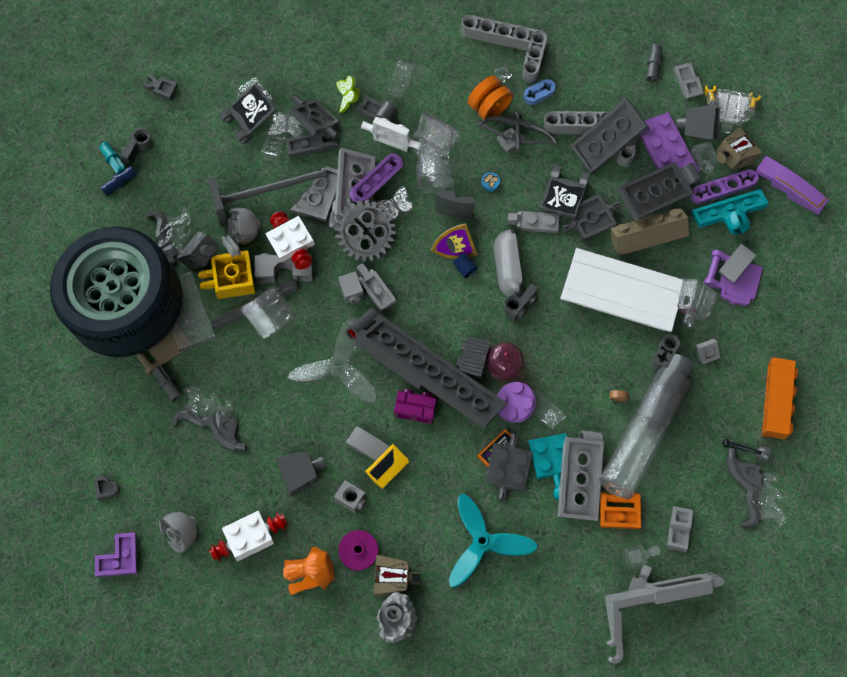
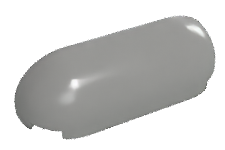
M509 229L501 232L496 237L493 245L498 285L502 293L507 297L518 296L521 298L523 295L521 286L523 280L517 239L514 229Z

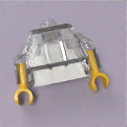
M705 86L704 92L708 105L715 104L721 107L720 121L723 122L721 132L729 134L732 133L734 124L740 125L752 117L761 98L760 95L754 98L753 93L745 94L723 89L716 91V86H713V90H709Z

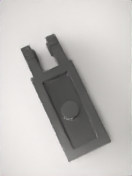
M326 132L315 136L306 134L285 139L289 158L336 149L339 145L336 141L323 143V140L333 139Z

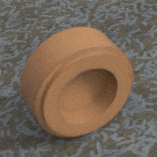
M621 390L610 391L609 399L626 402L629 400V392Z

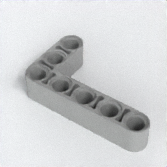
M467 15L462 19L461 32L464 37L527 51L522 78L527 83H533L537 80L546 47L547 35L545 32L473 15Z
M550 111L545 115L543 128L550 134H584L608 112ZM635 144L626 146L616 154V160L620 166L628 167L632 164L635 156Z

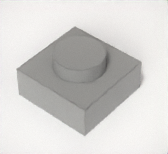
M511 127L503 134L512 138V133L516 132ZM500 135L497 136V141L507 153L516 148V143Z
M715 339L696 345L699 361L702 364L720 358L718 343Z

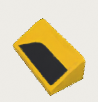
M392 444L365 472L374 484L384 488L409 463V460Z

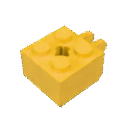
M248 250L240 251L241 254L239 256L235 255V257H232L230 253L211 257L212 269L201 271L198 275L201 279L214 278V280L200 283V288L202 290L215 288L218 299L255 294L251 259Z

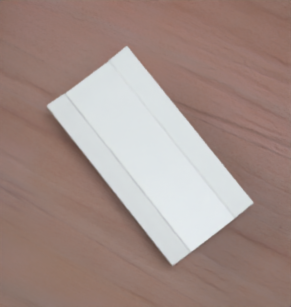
M576 248L560 299L671 333L686 280Z

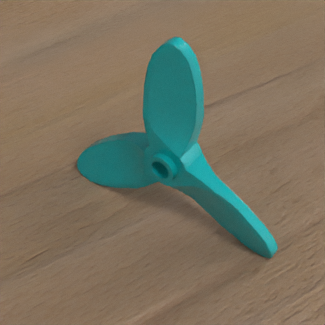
M460 494L458 497L460 516L466 529L473 537V543L455 564L449 578V584L452 588L462 585L477 569L485 553L491 551L507 556H522L532 554L538 549V546L532 539L517 534L499 533L490 535L486 530L484 519L477 505L466 494ZM481 541H486L485 544H480Z

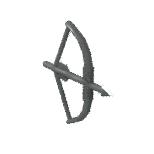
M518 109L513 113L515 118L491 116L484 119L478 125L516 143V150H520V144L553 143L556 145L557 143L555 138L546 129L531 122L521 120L520 116L522 115ZM499 121L512 124L516 127V133H512L511 138L485 125V123ZM520 126L539 131L550 140L524 141V136L520 134Z

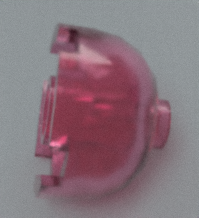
M501 342L490 349L486 357V367L488 372L498 380L510 381L521 374L524 368V356L517 345L510 342Z

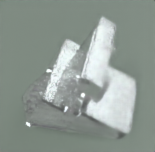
M424 112L421 115L419 128L414 132L412 139L421 143L419 150L414 149L419 161L422 164H441L449 154L452 146L459 139L460 132L431 114Z

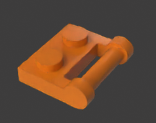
M600 492V528H641L640 494L612 495ZM607 502L633 503L634 508L607 507Z

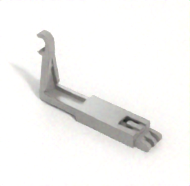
M711 572L645 584V588L606 595L605 602L611 640L606 643L611 647L616 646V655L609 657L608 660L611 663H619L623 659L622 617L619 608L649 602L661 604L712 594L713 587L722 586L724 579Z

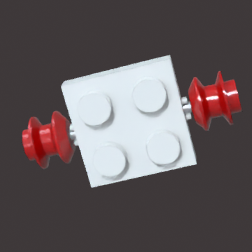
M285 212L274 213L270 218L273 230L265 234L280 261L284 262L291 258L295 268L299 270L308 268L312 263V257L306 249L314 246L315 243L300 217L298 216L290 220Z
M256 511L223 527L222 530L228 542L225 544L224 541L219 540V545L214 546L211 544L210 554L213 560L218 559L220 562V557L225 556L229 558V550H232L238 562L273 545V540L269 534L270 529L272 533L277 535L278 529L282 528L285 531L284 526L287 525L283 514L278 515L276 512V517L272 519L268 516L267 523L265 524L259 511Z

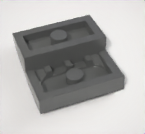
M455 190L436 191L435 210L451 217L473 219L474 196L455 197Z

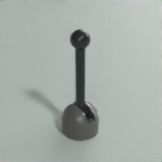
M728 439L722 442L724 447L731 446L755 453L758 460L768 462L771 447L760 446L757 449L731 443Z

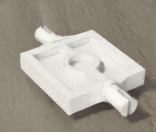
M375 117L373 125L365 121L361 125V129L370 131L373 134L374 140L407 152L409 147L419 150L421 147V143L410 138V129L401 124L391 123L388 119Z

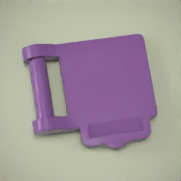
M713 250L708 277L704 280V285L720 289V297L732 305H748L750 300H754L762 267L750 263L734 283L721 275L720 282L715 280L719 261H725L726 263L731 256L726 255L720 250Z

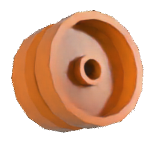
M494 75L484 79L476 86L470 94L467 104L475 112L479 111L478 115L484 120L487 117L501 115L511 104L514 94L506 86H503V83Z

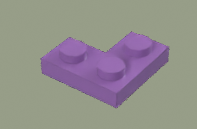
M135 532L115 534V554L95 556L96 577L137 574V534Z

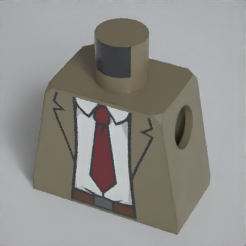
M739 127L725 138L717 148V160L720 163L726 162L730 168L736 169L752 165L762 154V151Z
M376 555L374 597L389 596L394 592L407 594L408 584L420 585V573L408 572L409 562Z

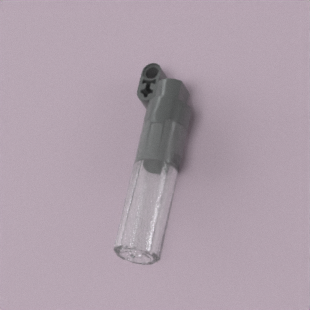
M673 334L666 335L659 345L651 362V367L656 374L599 478L601 486L617 497L633 498L667 434V429L672 424L691 388V382L687 379V376L694 363L688 358L676 354L680 340ZM666 344H671L674 348H668ZM662 355L665 357L663 363L659 362Z

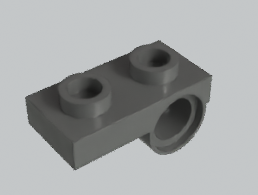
M368 96L358 109L359 114L374 121L375 117L388 119L391 123H394L398 117L397 108L389 102L382 104Z
M137 126L135 131L131 132L128 144L122 148L121 158L124 164L131 166L139 151L146 152L152 148V139L149 132L144 128Z
M531 284L521 298L509 296L506 299L504 313L510 320L515 322L518 318H523L527 312L525 308L529 304L533 305L538 298V287ZM513 304L516 305L518 308L513 310L510 309L508 306Z

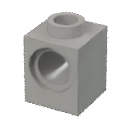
M356 271L338 277L339 286L346 304H355L364 298L363 289Z
M344 480L334 496L337 503L354 513L357 509L361 510L367 501L365 499V492ZM349 494H355L357 499L349 502L346 500V497Z

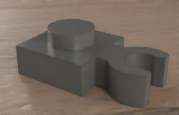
M148 75V80L152 81V83H144V88L149 91L153 90L154 95L171 101L178 88L177 82L160 77L158 81L154 76Z

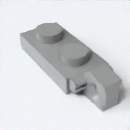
M518 211V214L508 213L507 224L517 225V228L522 231L558 233L559 214Z
M363 263L356 267L360 275L358 279L361 286L381 313L397 303L396 298L376 271H368Z

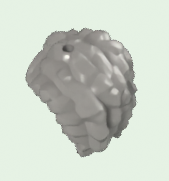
M394 592L382 602V608L378 611L377 616L379 628L381 629L379 636L387 643L399 642L406 639L407 636H411L418 618L415 615L416 609L413 606V602L409 601V596Z

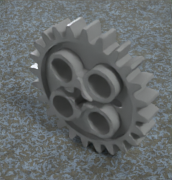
M365 200L363 205L362 201H358L357 206L351 203V209L344 208L346 214H339L343 218L342 221L336 220L340 227H336L334 230L339 231L340 234H337L335 238H341V241L337 244L344 245L342 251L349 250L347 256L351 257L354 254L355 260H358L360 256L361 261H365L366 257H368L369 261H373V255L376 258H380L379 252L386 254L384 248H391L388 242L394 241L390 235L396 234L395 231H391L395 224L389 222L393 217L386 216L389 212L388 210L382 212L383 205H379L376 208V202H372L370 205L369 200ZM367 212L370 215V219L365 223L362 220V216ZM354 218H357L360 225L354 221ZM351 225L356 227V232L353 235H350L348 231ZM379 226L382 229V233L377 237L374 231ZM362 227L368 228L366 231L372 238L376 240L375 244L373 243L369 235L362 234L364 232ZM366 239L368 241L367 248L362 249L361 241Z

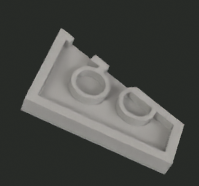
M325 167L327 178L315 179L309 190L291 208V212L327 222L336 198L337 169Z

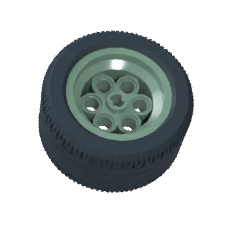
M105 227L93 230V232L79 237L61 254L62 256L59 257L51 276V302L60 321L85 347L109 357H129L141 354V352H145L159 344L158 342H161L170 333L174 324H176L182 306L181 282L176 270L162 249L149 236L127 227ZM138 282L136 286L131 287L133 283ZM133 300L131 304L127 305L128 301Z

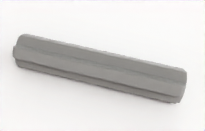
M230 235L221 238L223 240L222 244L232 257L241 254L239 246Z

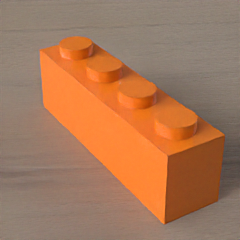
M772 357L768 363L762 436L785 440L793 432L791 416L794 415L795 411L792 399L796 395V386H794V379L797 378L798 368H795L796 361Z

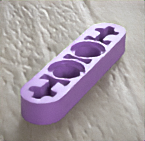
M745 170L694 187V194L690 198L695 204H703L752 188L757 184L759 176L754 170ZM747 176H749L750 178L753 177L752 182L750 180H745ZM735 181L738 187L731 188L728 182ZM717 186L721 192L716 194L712 192L711 187ZM696 193L703 194L702 198L695 196Z

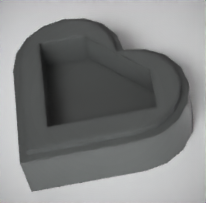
M99 476L95 479L94 486L98 501L115 497L119 493L118 484L110 481L106 476Z

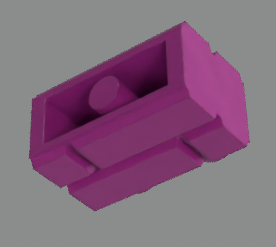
M409 389L398 391L394 417L432 424L437 397H433V394L426 392L422 393V395L414 394V391Z

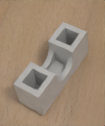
M263 253L255 256L256 283H275L276 273L281 269L291 270L295 282L313 281V260L308 268L299 270L295 268L291 258L281 262L278 255Z

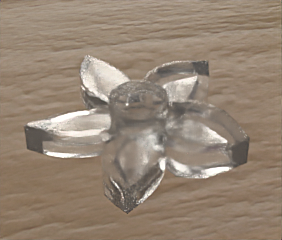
M503 65L501 69L493 67L496 73L494 75L503 85L506 80L505 78L513 76L510 71H507V65Z

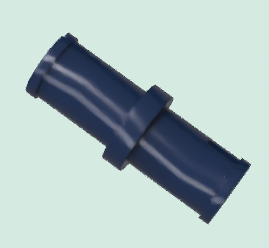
M129 165L118 175L114 174L113 178L100 186V188L108 196L117 188H122L124 183L137 174Z

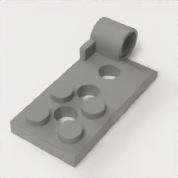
M344 148L339 150L336 199L333 202L329 227H340L336 220L342 221L343 218L339 214H346L345 207L351 209L350 191L353 188L351 183L357 184L375 168V156ZM352 167H357L360 173H356ZM373 195L368 199L370 205L373 202ZM366 212L363 214L362 220L368 222L370 215Z
M581 430L578 438L565 437L557 517L598 521L604 449L601 433ZM580 454H584L587 458L584 465L578 461ZM579 473L585 477V482L582 485L577 482V475ZM578 493L584 498L581 505L575 501V496Z

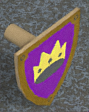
M466 223L450 228L442 233L431 248V251L437 255L456 259L463 253H466L469 257L478 255Z

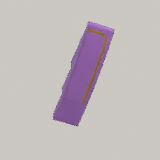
M767 156L756 169L757 174L772 181L771 186L786 193L787 198L818 215L829 201V199L800 176Z

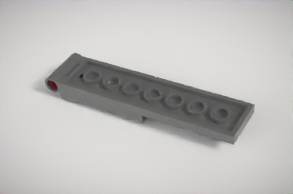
M375 309L366 311L346 329L347 337L355 341L356 346L417 389H420L422 386L483 429L499 415L507 404L381 316Z

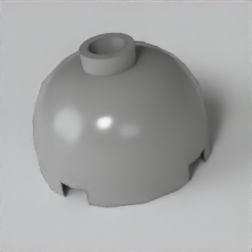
M231 208L228 214L232 213L231 218L227 220L230 236L234 235L237 245H245L252 242L260 229V220L249 209Z
M172 512L159 520V528L162 535H168L171 540L168 543L178 553L186 551L195 543L198 533L196 526L198 524L193 516L183 512Z

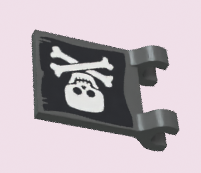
M254 83L230 108L223 110L219 116L223 121L226 120L227 123L234 118L238 121L243 130L239 131L235 138L244 144L249 141L252 133L277 109L257 83Z
M554 164L540 209L576 218L585 189L589 183L588 178L590 174L582 172L580 182L559 178L561 166Z

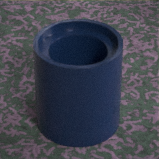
M466 253L458 256L453 262V265L464 278H468L470 273L474 274L478 269Z

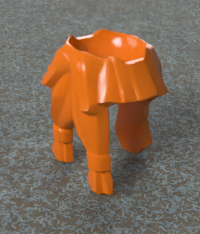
M315 546L312 547L307 558L285 560L284 579L294 581L305 577L303 581L289 584L288 590L291 595L320 586L325 591L327 586L334 580L335 572L328 552Z

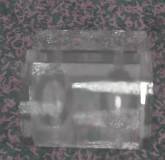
M274 285L241 308L263 340L281 329L296 316Z

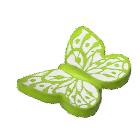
M349 75L346 80L336 82L337 88L343 94L339 113H344L351 103L358 100L360 90L354 87L355 78Z

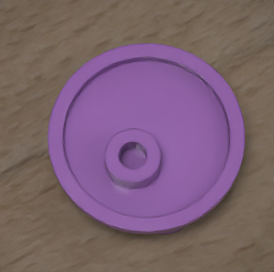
M509 383L496 395L507 403L499 415L508 422L519 423L525 421L535 410V393L524 383Z

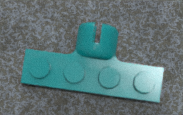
M759 189L693 209L692 216L699 228L724 222L731 234L739 235L736 229H739L740 233L743 234L750 228L751 222L746 214L767 208L769 203L762 190Z

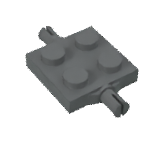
M297 94L292 97L291 100L297 106L292 107L289 114L304 126L309 133L315 136L326 132L333 139L338 137L339 133L333 128L338 127L340 121L317 99L303 101Z
M600 194L595 195L580 203L576 218L570 217L571 223L562 226L564 233L575 229L583 242L617 226L612 212L621 209V204L617 201L608 205Z
M511 433L509 445L493 443L485 482L500 488L498 500L506 501L507 491L510 489L525 491L532 452L517 447L518 434Z

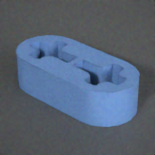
M545 79L528 87L524 92V101L529 105H534L551 97L555 92V83L552 80ZM544 86H546L547 88L550 87V91H548L547 89L544 90ZM529 94L535 95V98L533 99L532 97L528 96Z

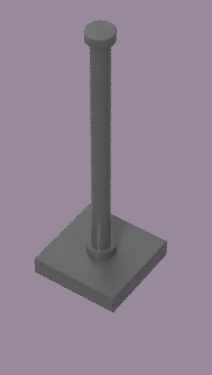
M323 167L319 171L226 196L219 194L214 176L207 178L220 226L228 224L223 208L226 203L322 177L325 179L327 174L325 167Z

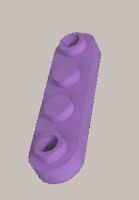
M394 153L386 156L351 189L350 197L355 203L362 201L364 203L365 200H368L402 168L403 161L401 157Z

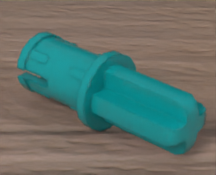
M103 142L99 149L105 156V161L111 165L116 174H119L125 170V166L119 159V154L110 146V143Z

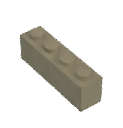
M681 208L672 209L662 214H655L638 221L619 224L611 228L612 246L619 256L689 236L688 217Z

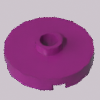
M351 531L339 543V558L343 565L350 570L362 571L367 569L376 561V555H378L377 542L366 531ZM356 547L362 548L360 553H356L354 550Z

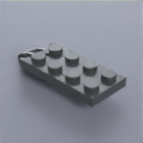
M674 162L621 185L616 190L633 219L638 221L692 196L694 192L690 186L700 181L702 177L693 162L681 169Z

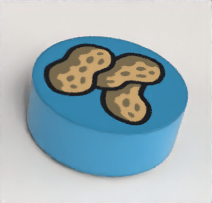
M489 172L482 177V187L486 191L493 192L499 188L500 178L497 174Z

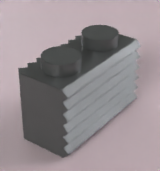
M468 336L467 341L463 340L460 352H463L462 359L458 358L456 368L473 380L480 381L490 341Z

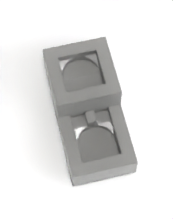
M691 62L673 68L686 99L704 94L699 77H696Z
M741 244L719 270V273L734 283L755 258L756 254Z
M355 427L346 441V444L359 453L365 454L373 461H376L390 447L359 427Z
M673 506L666 549L687 552L693 510Z

